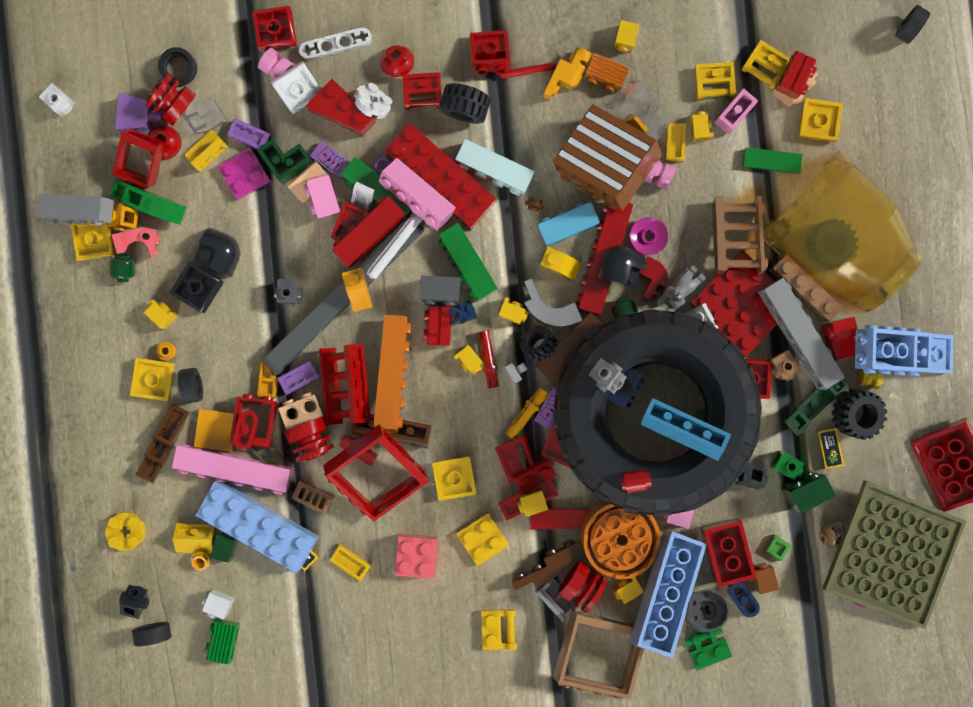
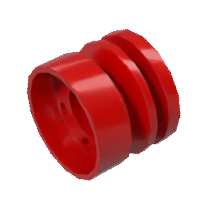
M168 73L150 91L145 106L149 108L155 102L157 105L153 112L156 113L163 108L165 111L162 119L173 126L193 101L196 93L187 86L183 87L180 91L176 90L179 80L176 79L170 85L169 81L173 76Z
M323 417L285 431L289 444L297 442L299 444L297 448L292 450V453L302 451L303 455L295 458L296 463L310 461L325 455L335 447L333 443L326 446L323 443L331 439V436L321 437L320 435L321 432L327 429Z
M579 560L564 578L557 594L568 602L576 596L574 606L577 608L581 606V611L587 613L601 598L608 580L604 576L599 578L600 574L598 572L588 577L591 568Z

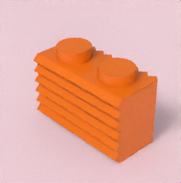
M594 53L584 78L592 85H602L610 93H615V91L619 93L629 67Z

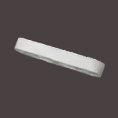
M357 28L306 41L300 45L299 53L304 60L312 61L369 46L372 42V35L367 28ZM362 33H364L365 36H368L366 37V41H362V39L357 38H360ZM352 35L355 36L357 44H354ZM343 37L350 39V44L346 47L340 45V40ZM330 42L332 44L331 49L323 51L321 49L323 43ZM315 45H318V49L320 51V53L318 54L317 51L314 50L316 49ZM307 47L313 50L310 52L311 55L308 56L306 53H303Z

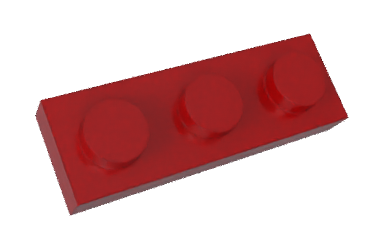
M551 479L524 494L519 492L499 502L498 504L506 520L508 521L522 514L517 502H520L519 496L540 489L543 492L545 501L558 496Z

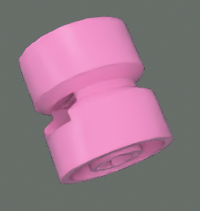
M273 48L268 49L258 63V68L267 75L271 74L273 80L295 66L287 58H282V55Z
M658 160L644 181L650 184L655 182L657 187L667 190L676 167L667 163L662 165L661 161Z

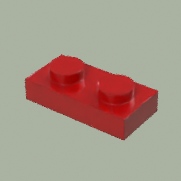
M545 458L513 476L522 494L557 475L549 459Z

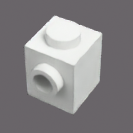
M53 83L39 96L55 113L62 117L68 114L75 104L73 100Z
M212 590L209 594L206 593L203 598L202 604L204 607L202 611L206 612L208 617L224 620L228 616L235 598Z

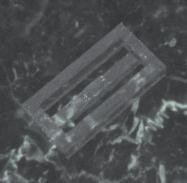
M429 447L428 449L422 448L409 451L410 456L415 461V454H418L420 466L424 470L425 465L422 453L425 452L431 482H428L422 488L436 485Z

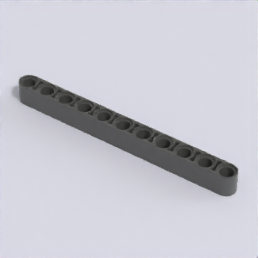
M410 216L356 268L363 270L367 287L375 280L369 277L367 271ZM420 224L384 270L424 232L425 229ZM344 280L263 359L262 362L275 375L279 374L351 304Z

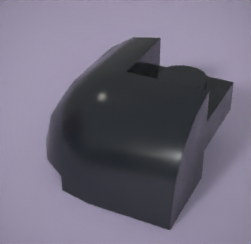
M210 227L202 235L199 241L201 244L193 261L232 277L240 259L239 245L230 235Z
M615 245L608 253L605 252L598 278L636 289L640 270L646 271L645 256L642 252L632 248Z

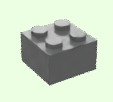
M421 275L420 300L428 306H436V302L443 303L447 307H454L456 304H460L461 279L459 277Z

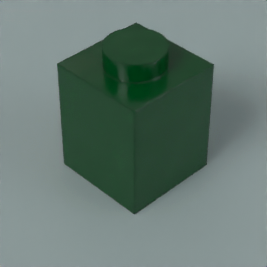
M225 532L217 534L210 558L227 563L231 562L238 540Z

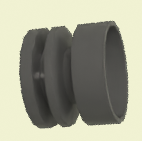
M702 589L691 595L684 620L695 631L701 633L715 631L723 627L727 622L730 613L729 604L726 598L718 591ZM706 608L705 612L707 614L702 616V611L700 609Z

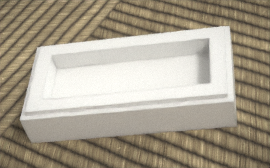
M356 182L353 188L351 204L370 211L374 190Z

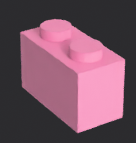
M743 88L714 123L729 135L758 100Z
M325 173L305 179L306 185H303L306 196L311 197L312 203L309 206L312 215L316 214L317 218H322L340 212L329 174Z

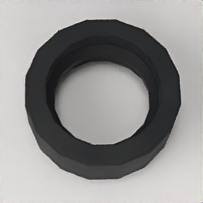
M916 5L899 26L895 37L909 44L921 31L931 13L920 5Z
M181 47L167 49L161 54L158 61L160 74L165 77L168 74L167 65L169 61L176 56H182L188 61L189 69L182 77H172L169 83L173 84L176 79L179 80L178 86H185L191 83L197 74V63L193 56Z
M165 621L147 624L132 630L135 647L161 643L172 637L170 624Z

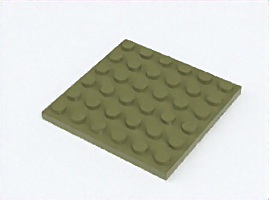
M863 480L822 589L926 629L967 521Z

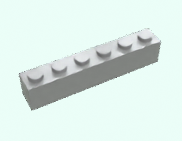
M784 278L776 280L758 293L818 391L826 390L845 378L842 373V367L835 362L832 357V351L823 343L822 335L818 330H815L811 317L802 309V303L794 296L790 283L784 280Z

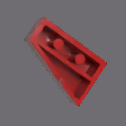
M333 79L305 106L309 112L361 136H364L376 123L373 116H367L355 105L356 100Z

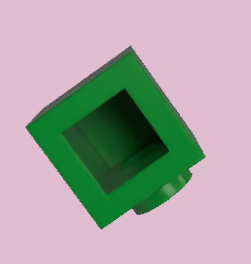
M779 451L770 467L787 478L795 480V478H799L802 474L804 463L784 451Z

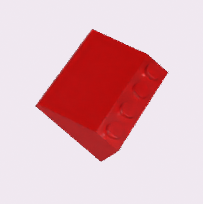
M968 417L947 424L910 442L943 512L973 502V427Z

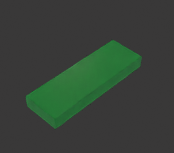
M745 148L742 168L800 174L803 154Z

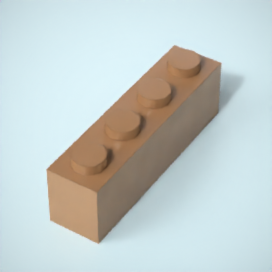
M787 254L780 257L768 270L778 280L784 278V280L788 281L792 287L791 291L823 323L830 322L842 310L843 307Z

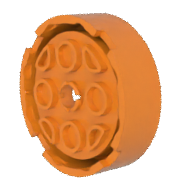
M605 501L600 502L588 512L580 529V544L587 560L598 572L615 579H629L645 572L655 561L661 543L660 530L652 515L631 513ZM619 535L626 536V542L622 545L616 543Z

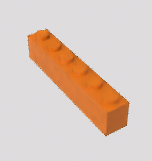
M384 315L374 427L380 424L388 433L398 434L399 428L403 426V416H400V409H404L405 397L401 396L402 390H406V378H403V374L408 369V360H405V353H409L410 341H407V334H411V323H408L407 316Z

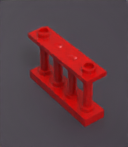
M364 344L344 345V352L336 353V348H320L319 358L325 424H343L342 418H350V424L371 422ZM345 359L346 371L338 372L337 360ZM340 379H347V391H340ZM348 398L349 410L341 409V399Z

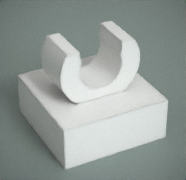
M513 363L505 367L514 383L522 380L519 374L527 370L524 363L516 368Z

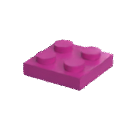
M251 148L218 166L238 201L271 182Z

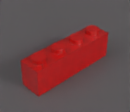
M389 196L386 199L384 197L380 199L372 212L368 211L361 218L363 221L360 224H354L347 231L348 235L344 239L339 238L333 244L334 248L332 251L348 268L354 266L406 216Z

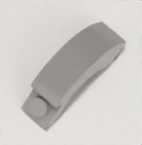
M532 279L524 281L523 292L526 298L530 297V300L524 302V305L536 320L552 327H566L582 321L575 303L562 308L548 307L539 298Z

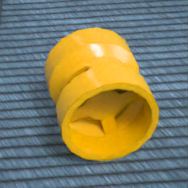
M861 369L858 376V385L863 387L871 386L872 389L879 390L883 383L884 374H878V370H876V373H863V369Z

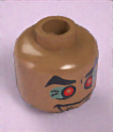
M835 520L822 525L819 533L820 541L827 547H837L846 524Z

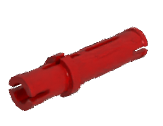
M490 330L478 332L487 388L500 387L497 377L498 366L495 365Z

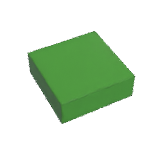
M773 534L764 551L782 562L792 545Z

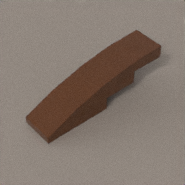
M174 404L170 406L153 436L154 439L144 455L145 458L137 470L136 476L152 484L155 483L189 415L188 411Z

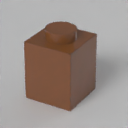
M766 562L756 564L754 569L757 578L753 579L756 591L759 594H765L779 590L774 567Z

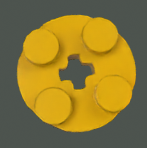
M122 512L109 519L105 535L110 547L119 551H130L140 545L145 538L146 527L144 522L137 517L138 515L132 512ZM124 526H126L127 530H130L126 537L121 533Z

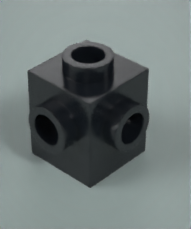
M128 585L126 591L121 593L119 599L120 614L139 619L143 609L146 610L150 602L148 590L141 586Z

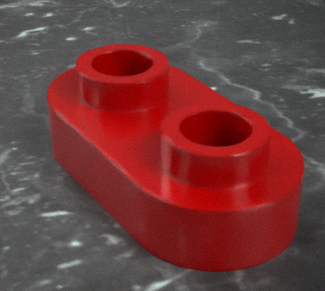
M244 411L239 415L233 436L234 445L242 450L249 449L254 443L259 418L252 411ZM252 418V423L246 424V419ZM246 436L247 442L242 444L240 439Z

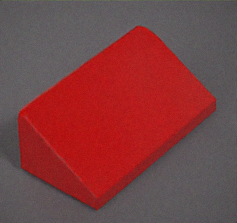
M344 435L340 447L346 449L357 440L349 435ZM368 449L357 458L372 466L378 457V453Z

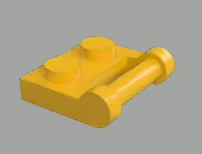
M760 40L741 70L752 74L768 84L770 89L774 90L790 58ZM755 61L776 74L774 79L752 66V63Z
M734 62L696 64L694 66L697 100H702L703 97L728 96L731 98L736 96ZM728 83V88L703 90V85Z
M515 609L481 610L483 650L517 649L514 629ZM502 616H505L507 620V642L501 641Z

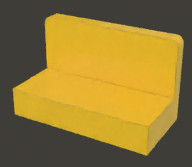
M210 130L185 153V157L195 169L201 172L228 146L213 130Z
M177 523L172 538L175 551L177 553L203 551L211 554L216 527L207 524Z

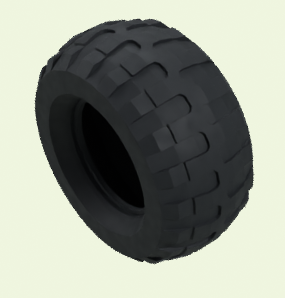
M644 310L619 316L591 332L574 350L566 362L556 387L553 417L559 447L575 476L605 502L631 513L654 516H667L695 510L725 493L749 464V460L759 440L762 415L761 399L755 375L743 357L742 352L733 342L713 325L691 315L676 311ZM600 358L610 365L612 362L616 363L623 369L621 371L622 374L630 368L636 369L651 364L666 365L683 372L695 383L702 395L705 407L704 422L731 434L722 456L717 461L692 448L679 457L661 462L645 461L630 455L618 445L608 426L607 398L610 391L604 392L596 386L597 381L588 374ZM641 469L643 471L648 470L652 487L627 494V490H622L620 478L624 477L623 473Z

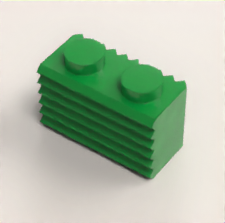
M219 618L214 623H211L208 632L211 635L210 642L206 643L204 653L207 654L206 660L226 665L232 662L240 623Z

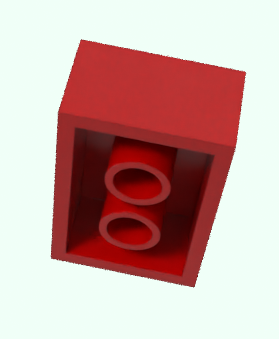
M735 518L700 527L703 541L707 544L705 549L714 584L722 587L757 578L742 520Z

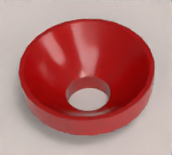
M402 45L390 46L383 51L380 57L382 71L391 77L407 75L412 71L415 64L411 50ZM393 52H400L401 56L392 58L391 54Z
M159 125L151 129L148 136L157 138L159 135H164L166 137L161 160L174 158L179 153L182 145L179 133L167 125Z

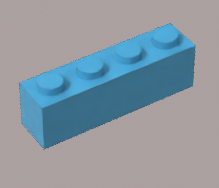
M652 398L641 422L642 426L717 461L722 456L731 434L654 398Z

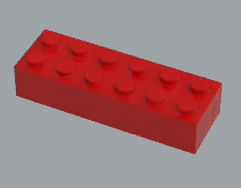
M411 123L402 130L384 151L391 161L398 158L455 206L453 215L470 230L476 226L496 203V198Z

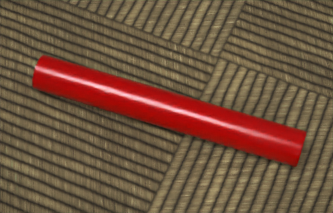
M556 62L510 69L505 74H500V79L555 70Z

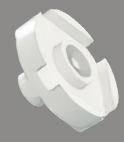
M369 83L368 85L359 86L354 93L356 98L355 105L365 115L371 117L373 114L378 116L377 119H382L389 113L393 101L380 91L377 85Z

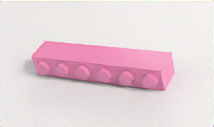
M186 444L176 446L172 468L178 469V473L189 474V472L196 473L197 477L208 478V476L215 477V480L219 482L230 480L234 481V485L245 486V484L253 485L252 488L256 490L267 488L271 489V492L275 494H283V492L289 490L293 473L292 467L278 464L268 465L269 462L264 464L259 460Z

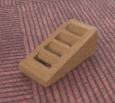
M299 481L291 499L326 515L334 496ZM302 487H304L306 490L302 498H300L298 496L301 492ZM309 491H311L312 494L309 501L305 500ZM317 494L319 495V497L317 499L316 504H314L312 502L314 500L315 495ZM322 498H325L323 506L320 507L319 504Z

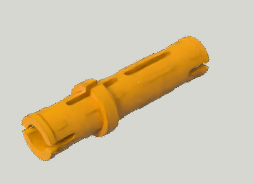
M538 387L534 395L525 402L526 405L504 433L514 440L535 411L539 410L538 407L549 394Z

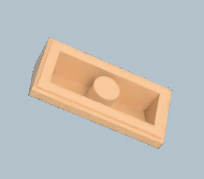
M315 161L290 182L287 187L301 203H304L310 198V196H306L304 191L305 179L319 176L326 172Z

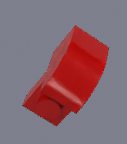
M650 256L645 258L646 271L640 270L639 274L640 277L649 281L641 296V299L646 302L650 299L654 300L659 292L657 286L664 289L668 283L666 268Z

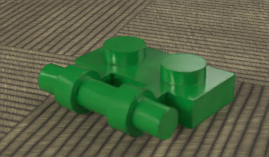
M722 628L700 634L694 633L691 637L684 639L687 647L693 644L695 646L694 649L688 652L696 671L732 657L726 639L724 637L717 639L716 635L723 633ZM710 638V643L701 646V641Z

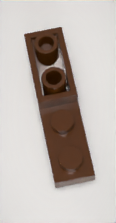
M571 539L563 543V547L557 550L552 548L546 551V555L543 556L546 564H536L531 567V571L527 573L522 571L514 575L515 579L512 580V584L515 590L532 582L537 589L555 578L576 555L580 548L578 540L573 541Z

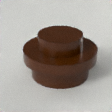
M528 197V201H525L528 210L538 212L539 209L543 210L542 200Z

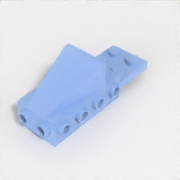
M865 325V329H856L855 369H863V373H876V370H878V374H890V371H893V375H905V372H907V375L919 376V372L953 374L954 335L921 332V329H908L906 331V328L895 327L892 330L890 326H879V329H877V325Z

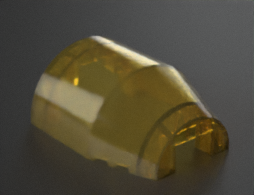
M839 150L823 165L824 169L808 188L778 217L771 220L763 228L764 241L781 257L787 254L831 296L838 297L863 311L870 312L888 300L912 277L921 265L923 258L897 204Z

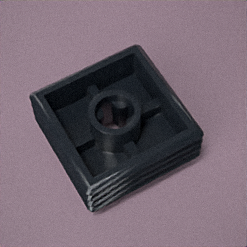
M189 261L171 289L170 294L198 312L205 313L224 281ZM200 283V290L195 291V288L193 286L195 284L198 285Z

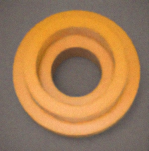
M162 342L158 345L156 353L161 360L169 361L175 357L176 348L171 342ZM164 348H168L169 350L168 354L166 355L163 353Z
M197 551L191 557L192 567L196 570L206 569L211 561L209 555L203 551Z

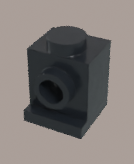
M749 463L735 484L756 490L764 488L768 480L766 475L767 469Z

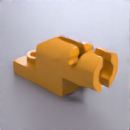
M576 47L567 61L560 59L544 91L543 98L550 101L552 96L556 97L560 89L558 84L573 90L579 84L585 72V66L591 60L592 53L583 48Z

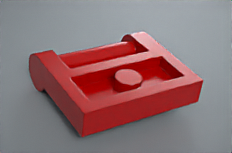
M440 72L402 76L405 110H410V108L430 106H437L439 108L442 98ZM436 93L435 99L410 100V95Z
M527 435L495 447L509 483L516 481L513 475L524 470L515 448L516 445H521L529 467L536 464L527 442L529 440Z

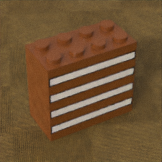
M592 104L553 159V163L556 166L555 170L560 173L561 179L568 183L570 181L575 183V187L583 192L587 190L597 201L602 199L607 202L606 205L612 210L618 209L623 212L662 154L656 139Z

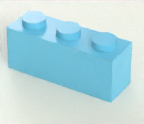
M583 201L576 204L573 210L568 211V209H564L558 212V216L552 219L550 216L541 219L537 229L547 248L594 228L600 222L591 202L586 204Z

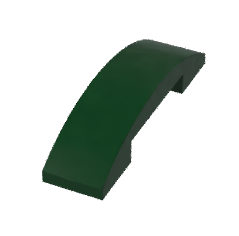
M842 379L826 390L818 391L816 388L785 419V423L799 436L811 424V421L834 399H837L838 396L846 391L850 385Z

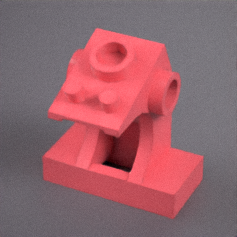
M141 227L112 235L117 254L125 252L127 246L134 241L146 244L151 258H153L154 254H158V249H154V246L159 245L160 234H156L155 229ZM143 233L149 234L148 240L142 239Z

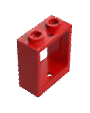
M130 128L121 132L112 175L118 177L120 181L136 184L141 189H149L154 186L157 181L165 142ZM131 144L153 152L148 177L126 168Z
M243 394V397L237 396L230 443L234 444L233 436L238 417L244 410V404L271 407L266 439L255 437L252 447L271 449L278 403L273 401L272 397L262 396V399H255L254 395ZM246 436L240 439L242 444L247 442Z

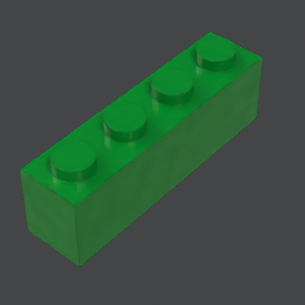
M356 157L352 159L341 174L343 179H345L343 183L351 189L356 182L373 189L372 200L375 201L374 206L383 197L386 199L389 196L405 213L406 216L401 220L402 222L412 213L406 204L399 201L393 193L385 189L378 182L381 175Z
M459 223L439 234L440 240L438 242L443 251L448 250L450 254L448 259L453 267L457 265L460 270L457 274L463 283L467 282L470 289L467 291L473 300L476 298L479 302L498 290Z

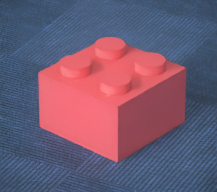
M399 534L395 576L434 579L438 537Z

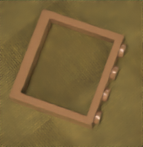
M571 610L553 678L558 682V685L565 688L572 686L581 692H588L590 690L600 696L612 695L613 698L618 700L623 698L631 699L644 648L631 645L621 686L565 674L579 623L628 635L632 634L634 624Z

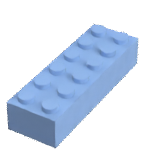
M214 481L195 515L295 573L302 569L320 537L225 482Z
M663 531L660 547L653 562L629 640L630 644L673 658L707 544L673 531Z

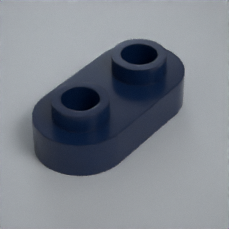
M738 582L728 586V595L744 616L754 617L759 613V603L744 583ZM739 587L740 592L735 594L734 589ZM751 603V608L746 609V604Z

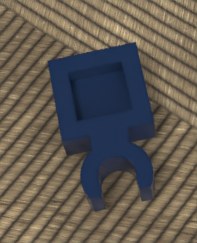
M470 300L457 304L447 312L448 315L452 314L454 316V320L451 321L452 324L458 322L463 324L477 318L475 308Z

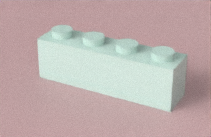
M466 139L455 159L456 164L464 171L468 172V170L475 172V176L484 180L488 178L498 187L502 188L505 186L510 188L509 191L517 196H520V194L525 195L535 172Z

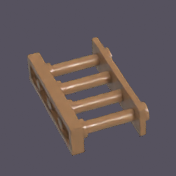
M715 196L712 202L715 276H723L728 268H757V276H761L767 270L768 260L764 254L763 233L765 203H762V196L756 198L754 205H727L723 201V196ZM726 212H754L755 223H727V221H724V214ZM727 231H755V241H728L725 239V233ZM728 249H756V260H729L726 258V251Z

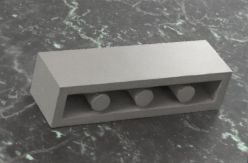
M39 194L36 217L44 218V222L54 224L59 220L63 224H72V221H75V224L87 225V222H91V225L103 226V223L112 222L114 200L97 196Z

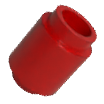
M641 469L623 473L624 477L620 478L622 490H627V494L644 491L648 487H652L648 470L643 471Z

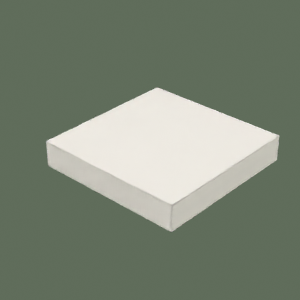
M303 61L270 82L292 115L305 107L321 90Z

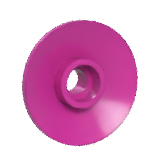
M644 217L633 225L630 231V241L635 250L642 252L644 255H654L662 251L666 246L668 230L661 220L654 217ZM645 234H650L651 240H646Z

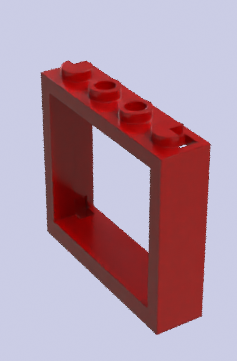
M380 424L323 465L324 476L328 479V483H333L341 495L345 494L349 502L354 507L357 506L363 516H368L373 522L429 482L426 471ZM379 442L411 476L374 503H370L338 471Z

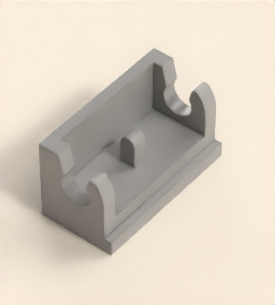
M553 578L537 588L536 593L563 622L570 615L571 610H576L574 606L575 601L572 599L568 602L557 594L560 585Z

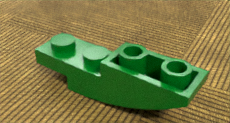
M116 178L110 193V197L121 201V203L178 225H181L187 208L156 193L148 192Z

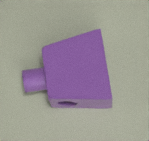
M119 93L115 129L120 133L129 128L138 132H149L152 129L153 122H163V112L157 111L154 113L153 104L147 108L145 106L147 100Z

